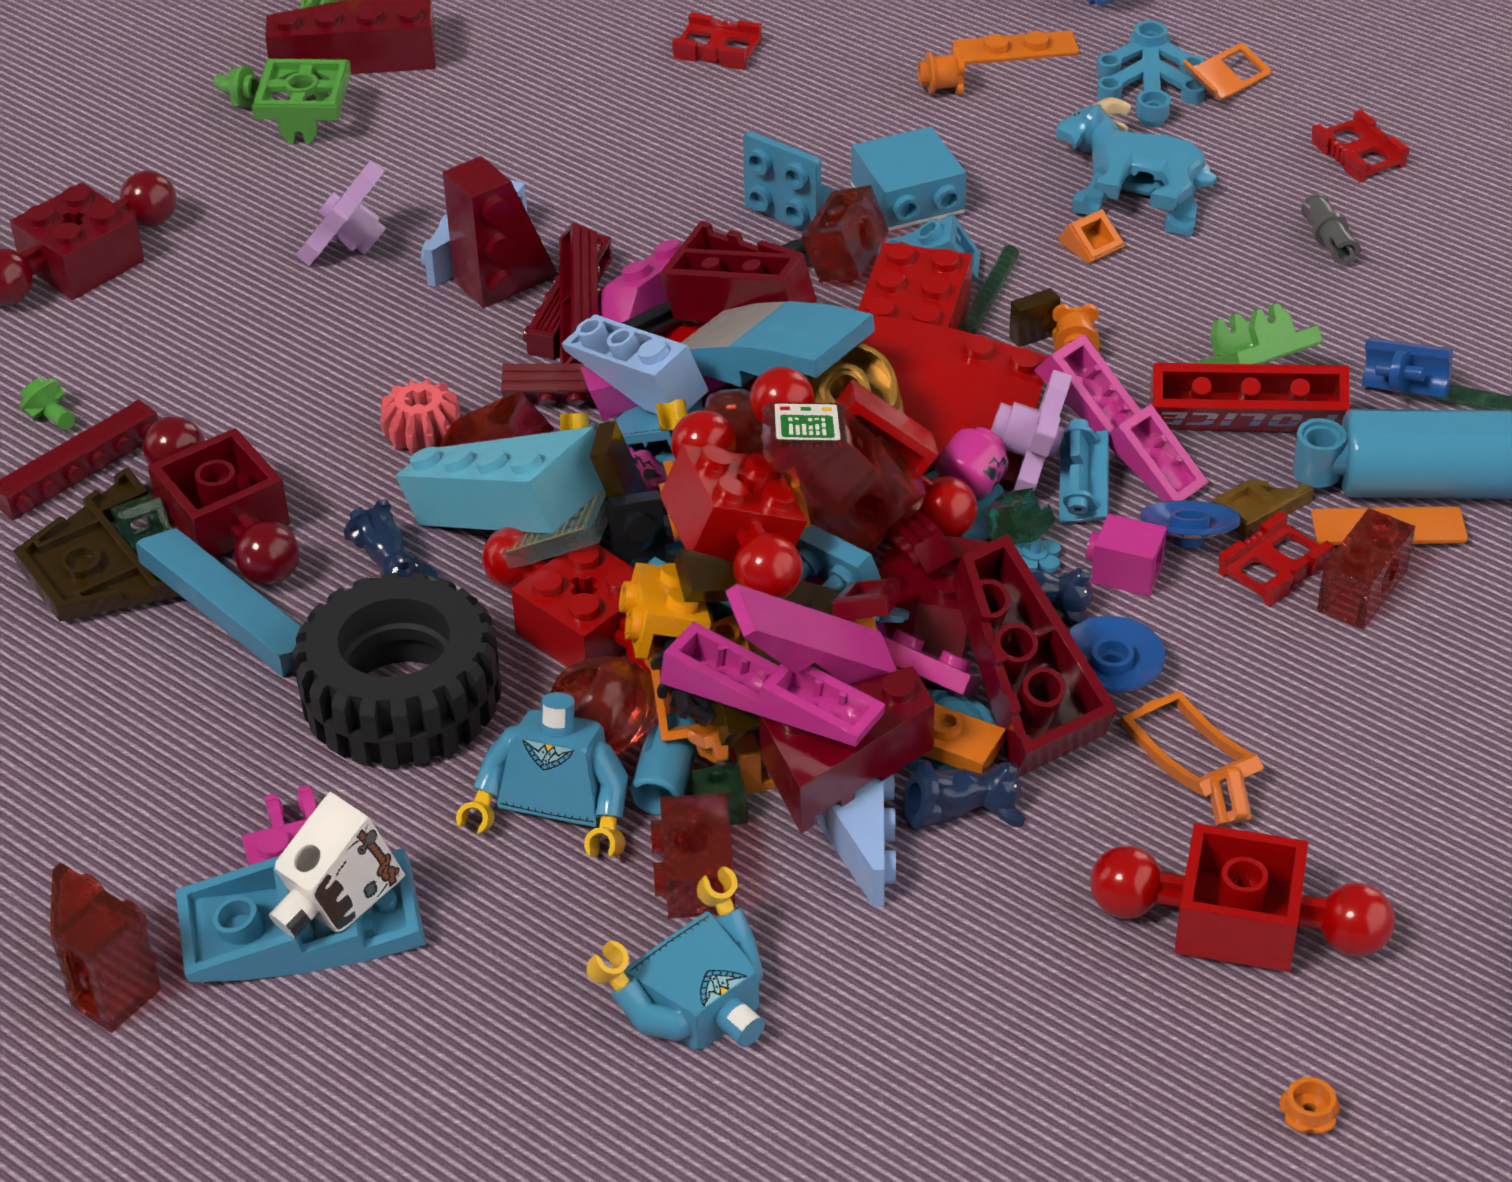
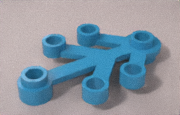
M1153 20L1139 22L1130 34L1128 44L1111 53H1104L1098 56L1096 73L1101 78L1097 83V97L1100 100L1105 98L1121 99L1122 88L1143 77V91L1137 96L1136 115L1140 123L1147 127L1161 126L1170 115L1171 97L1166 92L1161 91L1160 78L1181 89L1180 98L1183 102L1200 104L1205 101L1206 89L1183 68V61L1186 59L1193 66H1196L1205 60L1171 44V37L1163 23ZM1142 55L1141 60L1121 70L1122 63ZM1159 55L1180 65V69L1178 70L1160 60Z

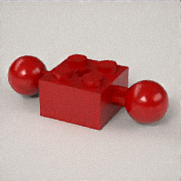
M775 367L763 372L756 379L750 391L749 402L754 417L762 426L772 431H776L775 404H816L814 390L810 381L801 372L789 367ZM853 379L833 403V405H837L840 440H805L793 456V463L802 484L877 533L904 499H909L942 531L944 536L960 537L975 522L978 511L977 499L972 489L964 481L952 476H939L930 480L923 475L938 456L934 434ZM864 453L860 458H856L859 454Z
M698 410L687 414L676 424L673 430L671 450L675 462L660 493V497L685 549L733 561V573L737 584L784 599L796 589L802 576V559L796 548V544L808 522L774 459L760 453H752L750 455L735 453L737 446L736 435L732 425L726 418L709 410Z
M504 527L489 537L482 552L483 569L495 585L511 590L515 632L517 635L586 681H590L626 654L628 665L634 675L641 681L653 685L651 670L643 659H636L632 639L625 638L626 613L619 611L622 584L624 581L631 582L634 567L585 536L549 562H547L546 549L542 541L506 552L508 547V550L513 549L516 542L515 548L520 547L526 532L513 527ZM532 532L527 533L522 546L527 545ZM533 533L529 544L535 541L537 536L535 533ZM655 636V647H663L661 637Z
M1194 823L1185 875L1162 872L1152 855L1141 848L1128 845L1114 847L1103 853L1095 862L1090 875V888L1096 903L1112 916L1124 919L1136 918L1149 912L1157 903L1180 907L1174 953L1290 972L1298 926L1319 929L1322 931L1326 941L1335 950L1345 955L1361 957L1371 955L1384 947L1391 938L1395 925L1394 910L1388 898L1379 889L1366 883L1353 882L1335 888L1326 898L1303 895L1302 889L1309 843L1307 840Z

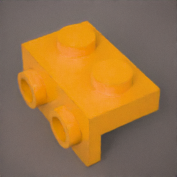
M636 562L631 582H623L619 598V611L626 613L625 638L632 639L636 659H648L654 634L678 638L693 621L710 629L711 620L706 602L684 601L675 563L657 566Z

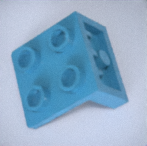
M752 131L747 132L743 136L745 207L814 235L819 234L846 210V195L821 185V160L819 157Z

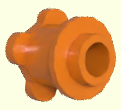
M959 46L951 47V55L933 56L931 52H926L924 61H918L917 64L919 85L926 86L928 94H933L935 89L955 88L956 96L964 94L965 62L960 54Z
M1060 304L1054 308L1053 319L1056 321V328L1052 331V338L1054 340L1055 352L1082 334H1085L1095 349L1099 351L1100 339L1098 330L1095 328V321L1099 318V310L1095 305L1085 304L1082 307H1069L1066 304Z

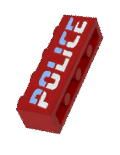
M1153 363L1150 382V404H1152L1170 430L1297 432L1303 422L1318 418L1329 419L1342 426L1343 417L1350 410L1349 366Z

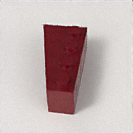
M341 0L266 15L265 40L268 59L349 60L351 74L436 69L435 21L432 0Z
M1004 535L963 554L952 584L996 724L1006 729V742L1003 746L1008 762H1013L1018 766L1016 775L1020 777L1104 736L1118 709L1009 535Z

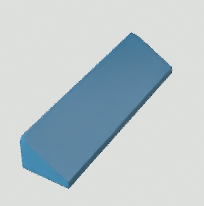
M177 528L145 537L136 543L139 562L279 675L284 677L295 668L293 649L296 646V636L301 626Z

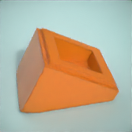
M1103 209L1068 224L1058 236V240L1062 245L1088 264L1126 246Z

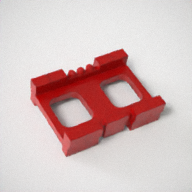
M691 12L688 16L689 24L680 38L675 37L672 41L673 58L697 62L699 57L702 61L714 63L721 61L722 67L745 70L747 61L754 49L762 42V24L738 20L735 25L734 22L728 24L726 20L721 23L720 19L714 22L713 15ZM693 34L711 37L707 44L698 45V41L688 40L689 36ZM730 41L749 43L746 49L726 46Z
M1362 109L1354 111L1352 120L1326 129L1320 123L1312 126V144L1326 156L1330 155L1332 158H1335V161H1340V165L1344 166V171L1359 183L1364 182L1366 176L1394 166L1399 168L1406 167L1410 150L1407 145L1394 135L1387 137V134L1376 127L1377 121ZM1343 131H1352L1361 139L1349 143H1341L1334 135ZM1370 152H1377L1387 160L1374 165H1368L1360 156Z
M1281 511L1262 523L1260 531H1257L1255 535H1251L1249 539L1244 540V543L1238 540L1220 553L1218 559V574L1224 578L1229 575L1263 597L1264 604L1269 607L1290 593V587L1304 579L1306 574L1311 577L1331 562V555L1334 553L1335 547L1328 540L1319 545L1287 525L1288 516ZM1284 539H1293L1310 551L1299 559H1291L1276 550L1274 546ZM1253 562H1258L1277 573V575L1266 583H1258L1242 573L1241 570Z

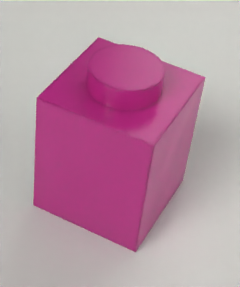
M1108 513L1101 531H1092L1086 549V560L1093 562L1091 583L1150 597L1164 562L1167 527Z

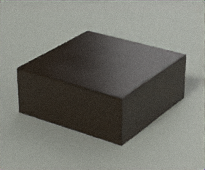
M1052 288L1011 301L1009 338L1017 347H1023L1052 337V331L1056 328L1053 310L1056 306L1060 305L1061 299Z

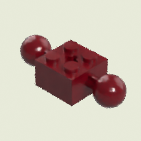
M139 171L126 179L120 190V200L113 203L81 182L9 220L17 251L0 248V306H9L21 301L31 289L33 275H37L73 301L145 261L137 224L144 227H153L164 223L171 217L177 202L173 184L167 177L156 171Z
M164 417L152 424L144 437L143 453L149 464L147 467L156 509L171 528H177L214 558L234 550V558L238 569L247 579L254 583L272 585L287 579L298 564L300 551L296 537L286 527L290 524L283 479L236 428L205 441L200 428L194 422L184 417Z

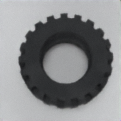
M395 572L383 574L382 579L370 581L366 577L354 581L352 588L345 591L341 587L331 593L327 598V604L319 603L308 615V622L305 621L296 636L293 660L305 721L309 723L310 731L320 742L327 743L328 749L343 758L350 754L352 755V760L358 764L371 767L373 762L382 763L384 768H400L401 763L414 762L415 767L429 764L430 758L441 755L444 759L456 753L460 743L464 742L468 745L482 732L481 725L486 726L491 721L496 712V704L501 698L502 686L496 631L492 625L490 614L484 606L478 603V599L465 589L461 588L457 591L454 583L440 577L433 581L429 580L426 574L411 572L410 577H398V573ZM418 662L428 664L427 667L419 671L401 676L382 677L368 674L377 668L393 663Z

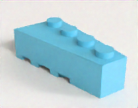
M594 427L438 448L426 447L414 453L410 457V464L395 475L418 524L424 526L486 530L513 527L522 532L553 534L603 489L589 457L596 435Z

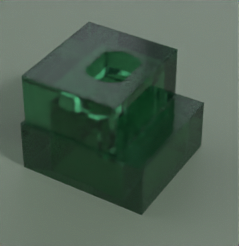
M1033 488L1001 493L982 511L989 527L988 532L992 541L1007 534L1014 544L1037 541L1056 522L1050 503L1039 505Z
M148 494L110 508L119 534L137 556L136 543L139 540L171 530L161 498L157 495ZM144 515L147 519V527L135 532L132 531L130 526L131 520L134 518L140 519Z
M738 763L692 770V776L689 777V789L700 831L748 823L746 791Z

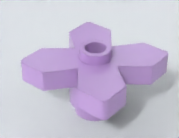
M370 160L341 197L333 192L318 211L324 217L295 256L310 266L333 236L352 252L357 249L365 255L386 227L378 221L380 216L361 201L384 173V170Z
M1053 369L1039 410L1017 402H1013L1012 406L1004 403L999 405L991 431L1001 438L1007 448L1006 451L1023 456L1011 498L1030 503L1045 458L1048 455L1056 456L1065 430L1059 427L1061 419L1059 416L1068 393L1072 375Z

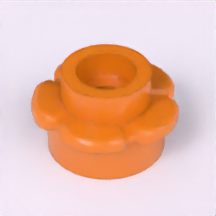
M1303 1077L1294 1081L1288 1090L1282 1094L1279 1102L1280 1111L1285 1113V1123L1300 1133H1326L1336 1125L1335 1117L1340 1113V1105L1334 1089L1327 1082L1314 1077Z

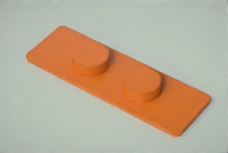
M1070 30L1056 32L1031 31L1026 34L1008 36L992 34L983 38L953 41V46H959L965 65L1079 55L1080 52L1074 34Z
M1459 507L1313 509L1311 511L1316 542L1319 545L1326 540L1334 545L1465 543L1468 540Z

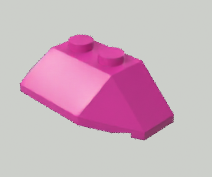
M677 239L664 241L655 246L654 253L644 260L633 262L624 267L622 270L623 274L601 290L598 300V310L601 312V316L622 323L668 301L659 273L683 243H680Z

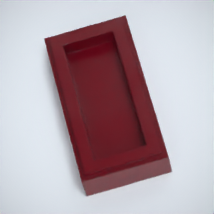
M888 577L850 582L832 602L834 616L845 620L888 616L903 597L901 579Z

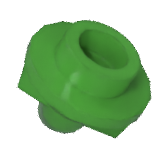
M250 66L235 67L228 70V76L220 73L214 77V86L220 91L230 94L231 105L249 108L253 105L260 80Z
M42 377L36 378L21 391L20 396L23 400L19 404V409L33 421L44 415L62 430H68L74 426V415L59 404L65 398V392L55 378H50L46 381Z

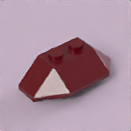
M944 536L955 559L929 574H926L919 566L914 568L910 560H906L902 552H899L896 547L887 549L879 574L881 578L897 577V579H901L903 597L895 607L910 612L909 619L904 620V623L884 622L889 636L893 637L896 629L924 640L925 643L922 650L940 658L942 651L946 650L967 659L971 641L952 581L962 555L989 542ZM919 676L925 687L950 690Z

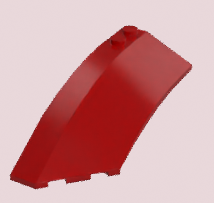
M873 315L875 331L864 339L861 344L876 349L889 361L896 375L905 415L934 434L938 455L951 438L961 429L983 427L991 431L1000 403L1012 406L1013 402H1017L1036 409L1044 380L1034 370L1049 356L1034 352L1028 348H1020L992 340L980 334H972L958 329L915 320ZM706 323L674 327L667 331L665 338L681 343ZM755 376L742 387L729 383L701 397L703 408L716 412L727 420L739 419L744 431L759 428L761 435L776 432L762 426L751 411L749 402L750 391L759 376ZM788 439L789 443L803 444L805 440ZM1006 451L1009 461L1008 470L998 484L1013 490L1023 456ZM935 460L930 466L935 467Z

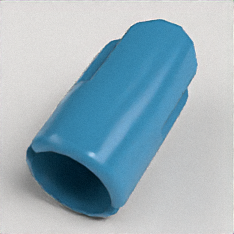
M678 712L666 715L668 728L696 724L690 716L686 720L680 718ZM659 724L652 727L645 738L629 789L632 802L639 809L649 814L668 815L674 813L683 800L697 753L696 745L689 742L687 738L662 742Z

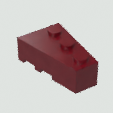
M483 156L442 172L454 281L477 304L484 309L559 275L512 182Z
M703 220L698 223L659 273L674 320L707 323L723 310L750 304L787 301L815 303L817 301L803 253L764 240H760L755 245L743 241L742 234L734 230H730L724 235L713 231L711 223Z
M913 666L850 684V686L886 704L883 716L856 747L759 716L760 757L800 833L814 826V817L836 803L843 807L854 800L855 791L875 778L881 782L934 748L935 702Z

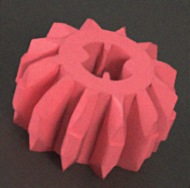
M427 378L422 383H415L409 379L407 386H392L391 394L382 397V405L380 407L381 430L385 435V440L391 441L395 450L408 448L411 455L426 447L449 446L450 439L459 436V428L461 427L460 402L457 400L456 393L449 391L446 383L433 385L430 378Z

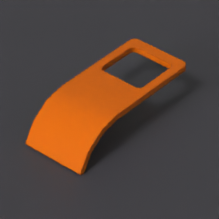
M1239 43L1196 66H1193L1186 59L1183 61V68L1219 101L1229 98L1270 76L1272 73L1271 68L1244 43ZM1240 52L1261 72L1247 80H1242L1222 60Z

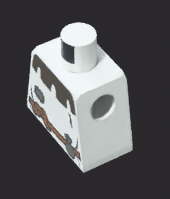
M329 792L275 862L274 870L289 890V894L274 908L269 917L283 932L292 938H295L313 918H316L334 932L344 931L394 887L405 874L371 819L332 792Z

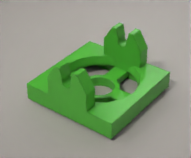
M267 59L252 105L254 119H277L279 133L289 144H294L296 132H301L305 143L311 144L319 128L318 120L339 119L351 75L350 61ZM286 92L291 98L290 100H274L271 93ZM315 94L317 101H306L307 97Z
M1276 303L1268 306L1270 322H1268L1262 309L1252 311L1250 323L1239 313L1230 315V332L1223 318L1213 321L1210 341L1215 355L1193 363L1264 364L1320 345V342L1323 340L1318 325L1295 330L1291 315Z

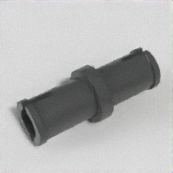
M1317 193L1307 197L1305 201L1309 204L1312 211H1310L1307 205L1302 204L1301 212L1312 225V234L1316 241L1322 246L1327 247L1336 263L1346 265L1355 261L1357 258L1349 248L1351 247L1354 253L1360 254L1361 247L1350 234L1346 218L1341 213L1334 211L1327 197L1323 194Z

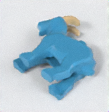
M1117 98L1102 99L1089 107L1077 110L1071 116L1059 122L1056 127V137L1058 140L1071 143L1073 149H1077L1080 146L1083 152L1092 153L1094 171L1092 180L1086 189L1075 194L1072 200V212L1090 215L1100 210L1105 199L1117 200L1122 188L1134 194L1151 196L1149 202L1151 207L1168 211L1174 210L1165 218V232L1188 237L1193 235L1197 203L1194 199L1196 191L1200 187L1213 186L1217 181V175L1210 172L1209 165L1205 161V155L1197 146L1190 141L1163 134L1153 135L1128 132V127L1123 122L1113 119L1108 115H1126L1130 113L1131 105Z

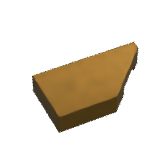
M1249 479L1212 499V503L1230 507L1240 513V525L1234 531L1243 538H1247L1259 531L1260 525L1279 511L1288 515L1312 502L1314 488L1308 484H1299L1294 489L1269 487V481Z

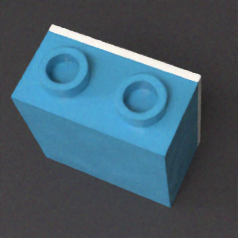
M932 126L851 145V185L884 232L945 218L951 214L965 213L966 172Z

